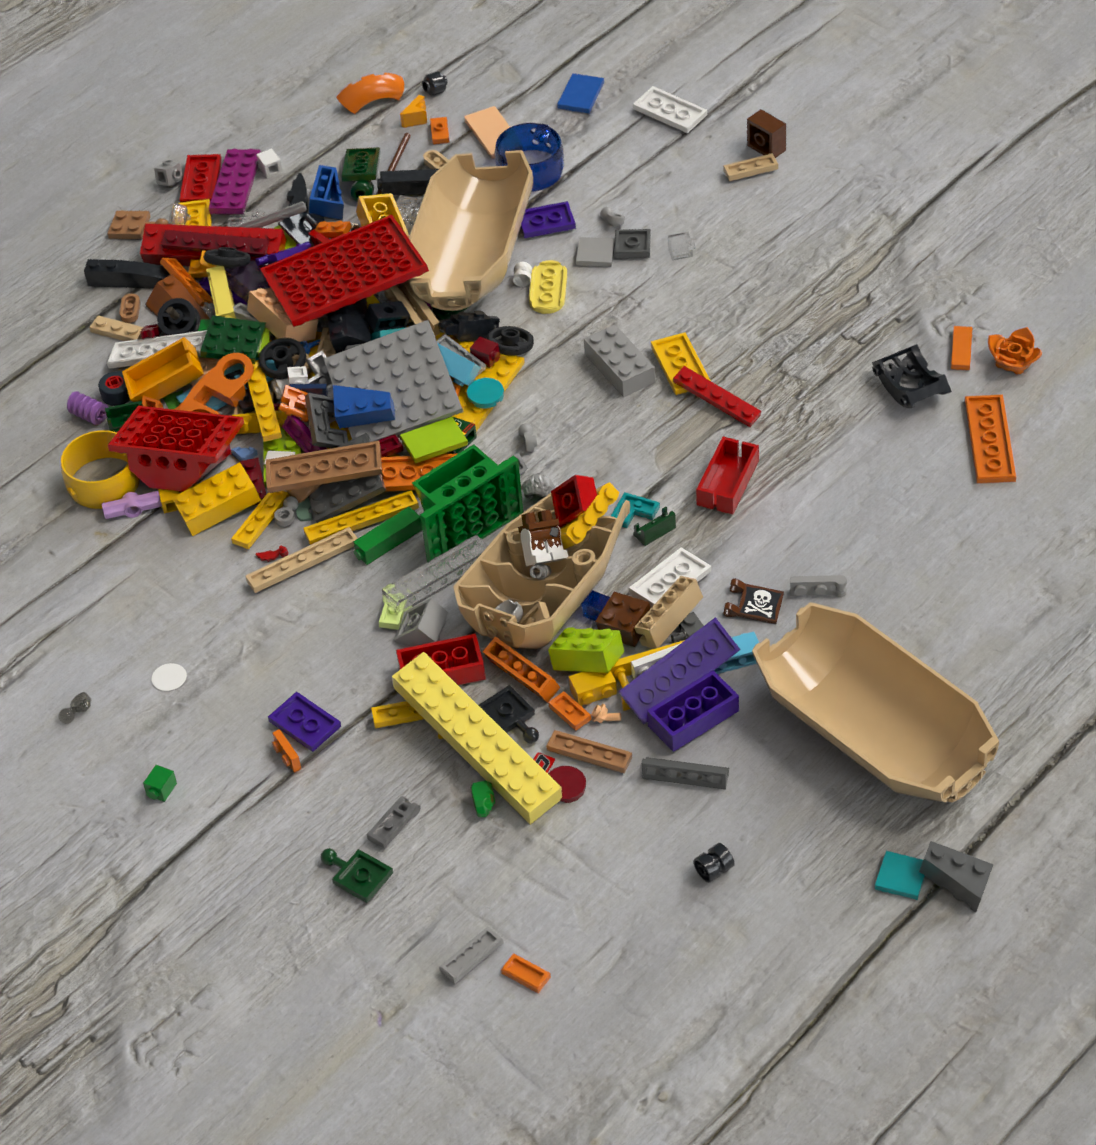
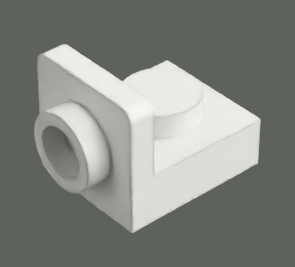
M306 366L287 367L289 384H308Z

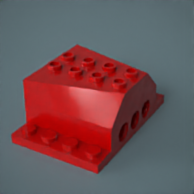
M138 406L109 442L108 449L110 452L126 453L129 470L149 488L183 492L193 486L231 454L230 443L244 425V418Z

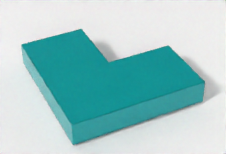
M624 492L611 516L617 518L623 503L626 500L630 501V512L622 524L623 528H628L635 515L653 520L660 508V502Z

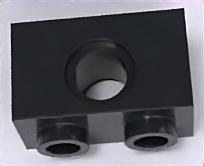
M402 301L369 304L365 319L373 332L406 328L410 318V314Z

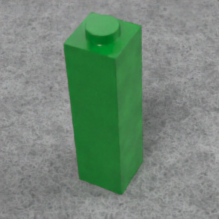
M405 508L353 541L355 557L358 560H362L366 565L372 563L422 531L420 516L412 508Z

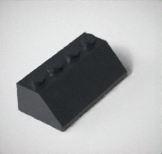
M367 298L339 308L337 311L327 313L330 341L336 354L345 351L346 346L372 341L370 326L365 319L368 309Z

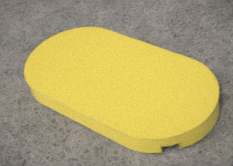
M547 260L540 262V265L532 269L529 304L538 313H554L565 304L567 269L560 262Z

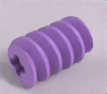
M74 391L69 396L67 410L70 414H74L94 425L103 423L107 418L105 408L109 407L107 404L81 394L79 391Z

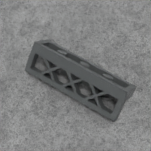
M650 757L642 759V779L726 790L729 777V768Z

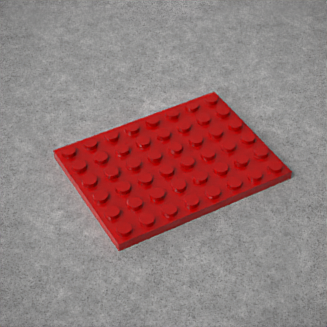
M393 215L260 268L264 279L293 327L303 325L305 322L320 318L322 315L337 311L339 308L354 304L358 300L371 297L375 293L387 290L392 286L404 283L429 271L427 264Z

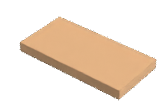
M495 106L464 116L465 122L491 159L505 155V151H517L523 148L521 141Z

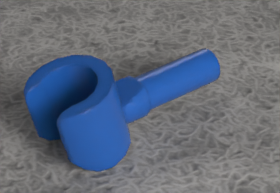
M320 339L312 343H307L306 341L299 343L303 345L306 354H309L310 349L318 345Z

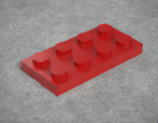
M221 154L187 155L179 199L180 203L210 199L211 203L220 173Z

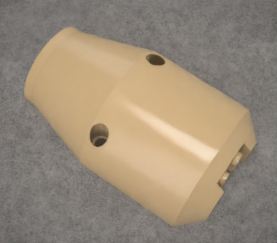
M551 493L521 515L534 512L536 522H539L537 512L550 509L553 519H556ZM626 500L623 503L617 518L612 516L598 518L596 525L587 531L585 538L580 543L565 549L568 553L567 558L560 561L542 563L550 566L552 572L549 577L541 580L530 575L532 566H526L521 533L518 530V527L523 526L522 517L519 515L501 530L453 586L459 610L465 620L481 636H487L491 639H494L496 636L509 647L538 649L546 646L604 576L622 524L630 512V501ZM510 599L514 603L517 601L522 606L524 616L540 601L546 603L550 618L521 625L517 623L516 616L495 608L502 602Z

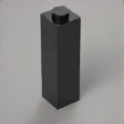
M439 169L380 171V178L377 179V188L381 189L382 194H425L430 178Z

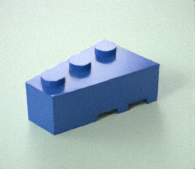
M319 165L309 199V213L343 220L344 203L341 197L337 170L335 167Z
M333 385L335 419L340 429L395 420L394 402L390 392Z

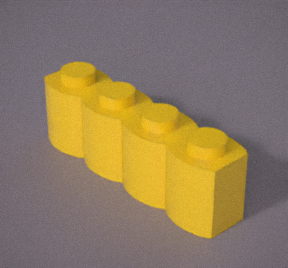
M610 482L596 488L597 496L589 508L560 529L563 550L580 543L585 538L587 531L596 525L598 518L607 512L608 506L617 500L619 491Z

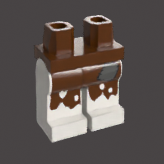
M550 509L537 512L539 522H536L534 512L521 515L523 526L518 527V530L521 533L526 566L560 561L568 557L567 550H563L560 538L559 520L553 519Z

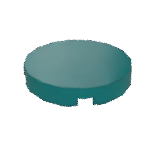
M493 378L477 379L468 386V401L477 408H492L504 398L503 385Z

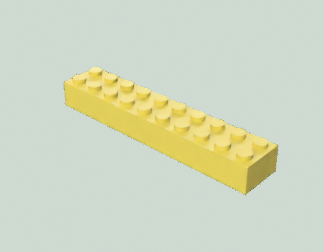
M425 652L421 653L392 676L394 689L486 781L490 782L492 787L530 825L562 798L561 786Z

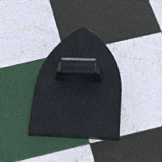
M303 212L282 220L278 225L297 244H303L308 241L311 244L313 242L309 233L315 230L319 222L324 221V216Z

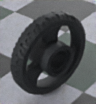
M220 247L219 249L206 251L204 253V260L209 264L231 269L249 264L250 255L235 248Z
M515 326L495 328L488 333L486 338L498 343L500 354L509 356L524 354L530 351L534 345L532 334L523 328ZM521 337L525 339L527 342L519 341V338Z
M292 338L275 339L268 343V345H265L259 354V366L262 372L273 379H287V367H303L306 362V352L303 345ZM299 355L298 361L293 366L292 357ZM273 360L278 370L269 369L266 366V361Z

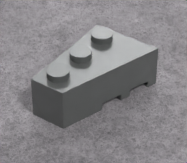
M930 841L919 872L941 888L944 886L954 894L953 897L958 900L962 899L976 913L994 864Z

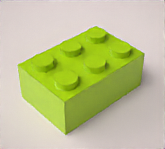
M573 627L565 628L548 648L553 670L608 673L625 652L620 630L575 629Z

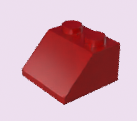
M575 474L551 491L556 519L559 520L560 525L558 526L560 528L584 513L596 498L597 492L593 477Z

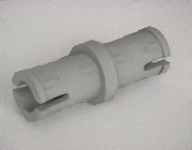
M542 563L534 565L530 569V575L540 580L549 577L552 572L550 566Z

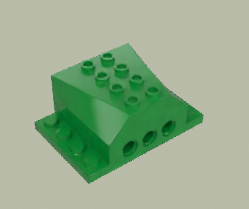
M474 444L412 482L424 510L420 514L427 567L432 572L524 512L519 460L513 455L498 465Z

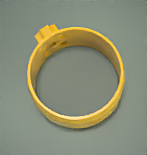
M99 430L85 433L71 441L64 449L61 456V473L65 487L76 503L87 508L103 509L102 503L122 499L126 493H135L140 479L129 470L128 464L118 474L101 481H82L73 477L82 466L97 459L117 458L128 462L126 453L119 454L117 452H110L108 449L109 442L117 432Z

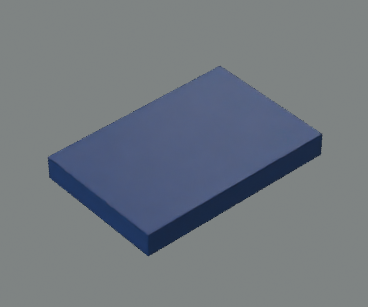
M572 73L557 103V108L590 114L603 87L604 78Z

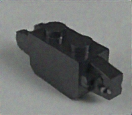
M479 310L474 311V313L459 312L458 314L451 315L450 319L439 321L438 327L446 335H452L460 342L473 341L479 337L486 339L491 330L499 327L500 319L497 316H487L483 311Z

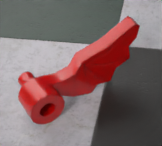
M281 545L275 551L269 550L256 553L255 555L261 561L266 560L269 562L270 560H275L279 555L286 557L289 552L286 547Z

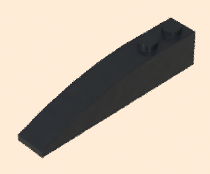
M87 259L84 269L88 287L154 289L157 282L171 275L163 266L127 260Z

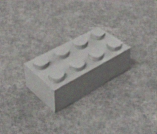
M615 324L584 338L585 355L623 398L655 383L654 366Z

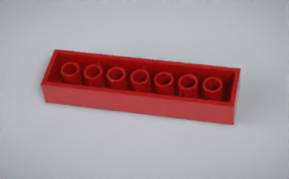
M145 223L140 256L144 263L161 265L160 261L162 258H175L182 266H190L191 260H200L202 252L163 249L162 241L165 230L268 239V255L285 250L286 237L283 229ZM250 257L249 264L235 268L260 269L269 264L258 266L255 260L260 257Z

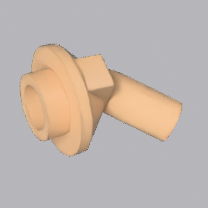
M603 703L600 706L596 705L591 713L593 716L592 721L599 723L603 721H621V713H607L608 709Z

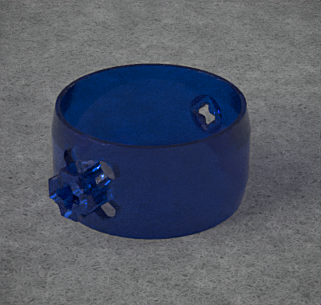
M522 123L514 125L500 134L495 146L496 166H508L505 151L535 150L552 155L544 161L529 164L533 173L531 192L546 189L554 185L561 178L564 169L563 144L559 134L549 125Z

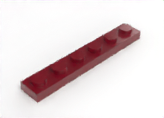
M165 230L162 241L163 249L202 252V250L208 251L219 249L220 247H230L245 252L250 257L265 256L269 246L268 239Z

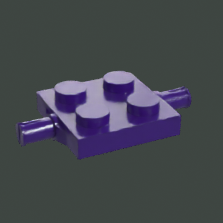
M309 241L297 244L292 248L270 255L266 254L255 261L258 266L267 263L270 265L311 248V244Z

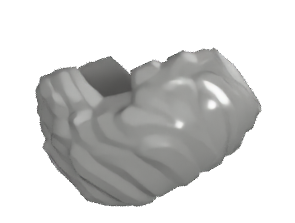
M533 474L523 482L521 489L526 498L532 499L534 495L546 497L555 489V486L549 477L542 474Z

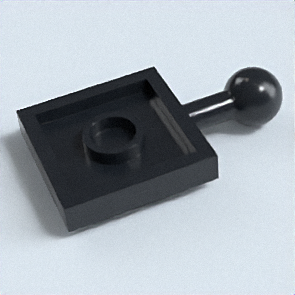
M510 685L478 705L506 733L517 727L523 733L525 742L532 744L539 739L538 730L534 727H528L524 723V721L535 715V710Z

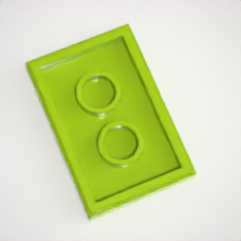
M453 417L400 434L402 443L415 463L468 445V440Z

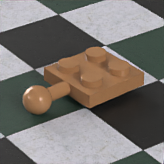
M121 210L116 211L107 234L109 239H142L145 223H169L164 218H160L156 222H149L151 217L149 211Z

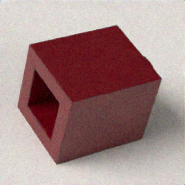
M479 337L470 347V353L486 364L488 368H491L500 358L498 343Z

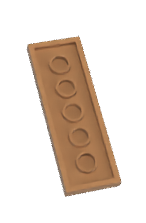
M379 441L266 459L268 493L383 474Z

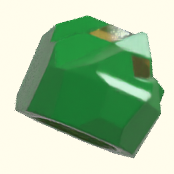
M485 780L473 783L470 787L477 817H487L496 803L492 784Z

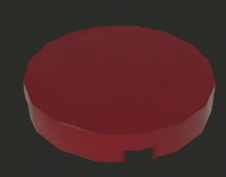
M559 766L548 773L561 786V802L572 803L584 795L586 778L579 769L572 766Z

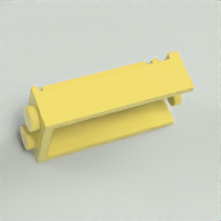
M224 266L206 269L216 316L236 319L233 309L232 292L230 286H228Z

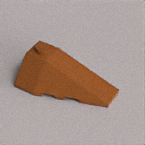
M173 275L157 282L145 303L146 307L157 316L159 309L165 302L173 298H183L197 309L201 319H210L184 285Z

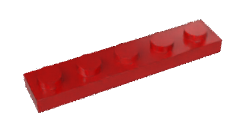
M683 366L673 377L675 384L748 427H751L761 416V410L686 366Z

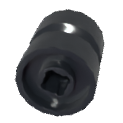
M722 843L715 844L708 849V854L703 852L693 860L697 873L708 883L719 877L720 872L725 873L735 865L733 856Z

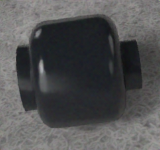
M438 71L425 75L422 81L423 90L429 95L444 92L448 84L446 76Z

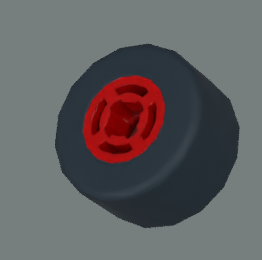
M110 372L100 379L98 386L101 398L105 404L118 406L129 402L130 397L122 372Z

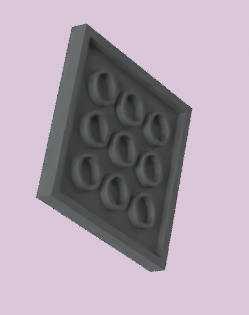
M364 433L339 447L368 443L371 440L368 434ZM380 474L321 484L308 498L315 521L318 523L333 518L385 492L386 488Z

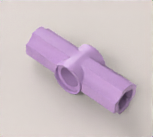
M159 491L141 495L129 492L123 495L122 499L102 503L105 519L122 515L134 518L139 516L144 510L162 507Z

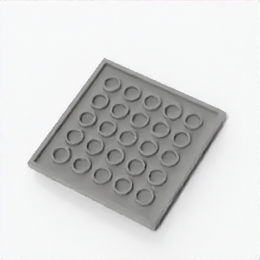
M429 320L324 358L333 385L390 392L393 399L395 420L348 427L352 440L364 433L368 434L371 442L394 434L398 437L400 434L463 412Z

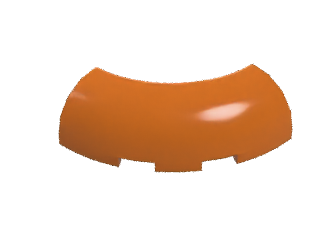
M384 73V75L370 74L361 77V80L355 84L350 83L336 98L346 109L356 114L363 106L377 99L393 98L400 100L404 91V80L401 76L392 73Z

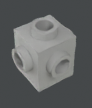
M165 160L162 162L163 164L154 167L157 184L173 186L183 179L180 163Z

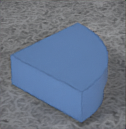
M235 447L231 449L232 455L239 461L252 459L258 455L257 450L252 447Z

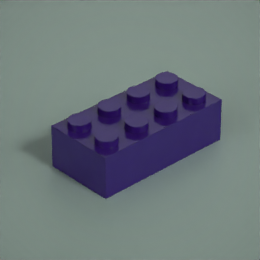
M713 670L647 710L648 727L674 752L739 712V695Z

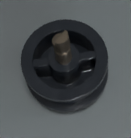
M173 298L161 306L158 311L157 322L160 329L166 335L197 332L201 318L197 309L189 301L183 298Z

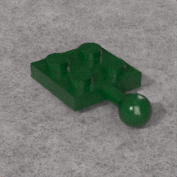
M331 848L323 850L320 855L323 864L328 866L334 864L341 868L332 878L333 884L366 903L370 901L393 874L392 867L359 849L347 862L339 858L336 851Z

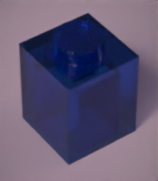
M592 590L581 603L583 617L596 621L610 597Z

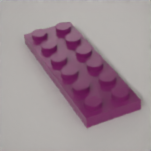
M227 149L209 206L210 214H244L258 168L256 154L261 153L260 149Z

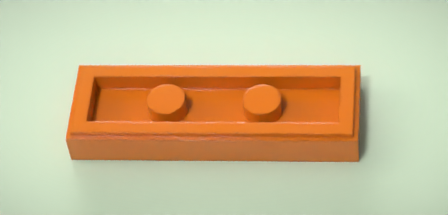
M954 326L951 369L970 370L973 327Z

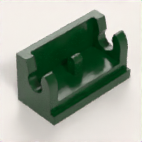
M142 401L105 408L109 430L118 432L138 406H143Z
M667 507L662 508V515L642 527L639 526V523L635 524L633 536L644 546H647L676 528L675 513L670 511L668 514Z

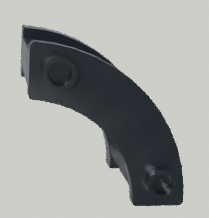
M918 344L872 362L874 375L879 377L883 386L894 400L905 408H914V403L935 394L945 395L952 392L945 374H939L935 370L930 371L927 368L928 363L923 357ZM906 353L907 355L900 361L898 356ZM892 359L897 367L889 363L891 371H887L883 362ZM903 374L912 379H920L918 388L900 386Z

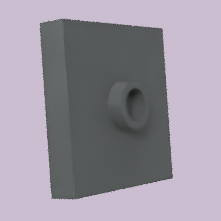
M651 229L615 230L614 257L650 258Z

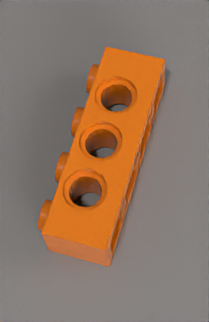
M496 636L483 651L493 664L547 703L561 688L550 675Z

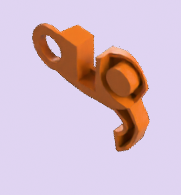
M230 353L223 356L216 366L196 383L184 401L175 410L220 414L206 406V403L212 396L236 408L238 402L246 396L244 385L251 379L254 373V366L250 358L241 353ZM241 363L245 366V371L241 377L234 380L224 377V372L229 365ZM146 396L142 397L143 406L164 408L161 401Z

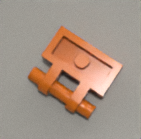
M285 385L280 401L283 403H280L278 410L285 412L288 416L294 415L299 417L301 421H309L305 396L308 393Z

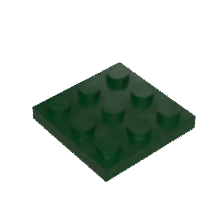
M212 316L200 350V357L221 359L230 353H241L249 357L252 364H255L266 329V323Z

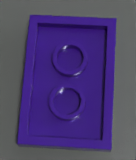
M566 201L526 209L521 229L524 238H531L576 229V223L569 203Z
M297 691L268 716L271 724L312 752L341 727V722Z

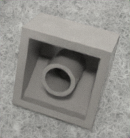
M432 598L413 607L406 612L394 641L409 646L437 642L440 638L439 633L446 624L445 619L448 611Z

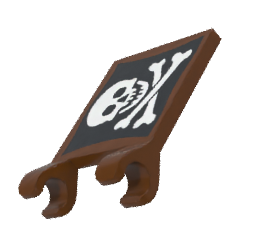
M733 578L730 583V591L732 593L743 592L740 605L738 607L730 602L725 603L723 615L726 617L740 616L777 624L784 591L745 584L741 580Z

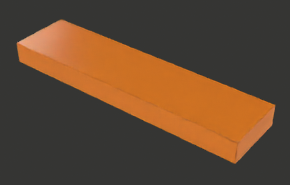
M175 258L161 259L160 264L184 285L199 306L213 307L212 297Z

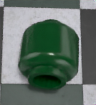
M371 180L354 181L350 190L351 197L358 202L359 196L373 195L374 184Z

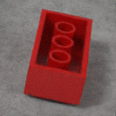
M476 634L396 650L399 670L425 652L457 685L486 680L484 663Z

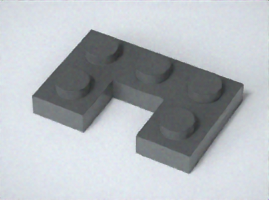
M308 393L305 396L313 445L337 448L347 443V431L330 428L328 416L335 417L334 397Z

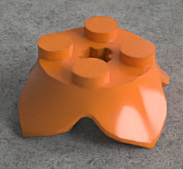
M1028 327L1012 332L1009 338L999 334L988 336V347L996 361V367L1006 371L1022 374L1025 369L1042 356L1041 349L1034 348L1035 339Z

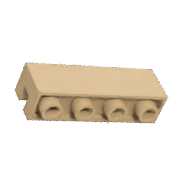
M409 280L384 290L388 300L392 302L402 301L410 314L409 327L429 320L434 336L440 334L439 321L424 300H421L415 294Z
M680 576L634 627L636 633L643 635L639 639L641 645L659 648L701 601L703 595L696 579Z

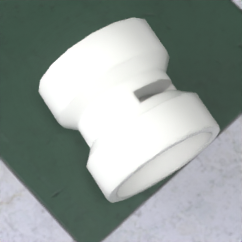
M519 262L514 266L513 282L515 285L526 287L530 284L532 267L529 263Z

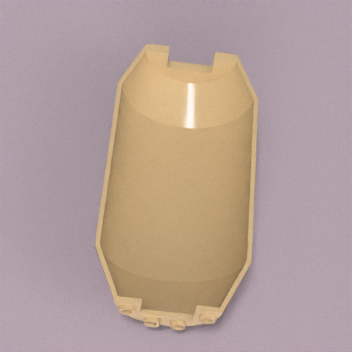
M522 150L505 151L508 166L475 167L472 153L455 154L430 178L409 240L427 264L429 271L421 276L409 279L415 294L421 300L431 304L432 307L447 311L465 309L495 290L503 281L533 187V173Z
M810 602L797 611L796 627L791 632H787L780 641L771 646L769 639L766 638L761 643H757L752 650L772 697L894 792L944 803L955 802L976 786L986 773L984 769L987 767V763L993 761L996 756L999 739L978 702L858 614Z

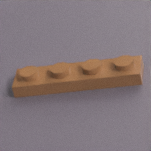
M554 730L546 745L547 751L622 773L626 772L632 760V752Z

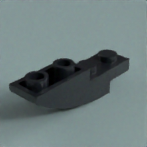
M298 173L296 179L292 182L291 190L287 193V201H289V206L303 201L307 208L305 213H308L307 187L302 173Z

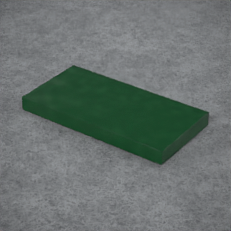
M380 148L346 149L341 176L342 182L376 180Z

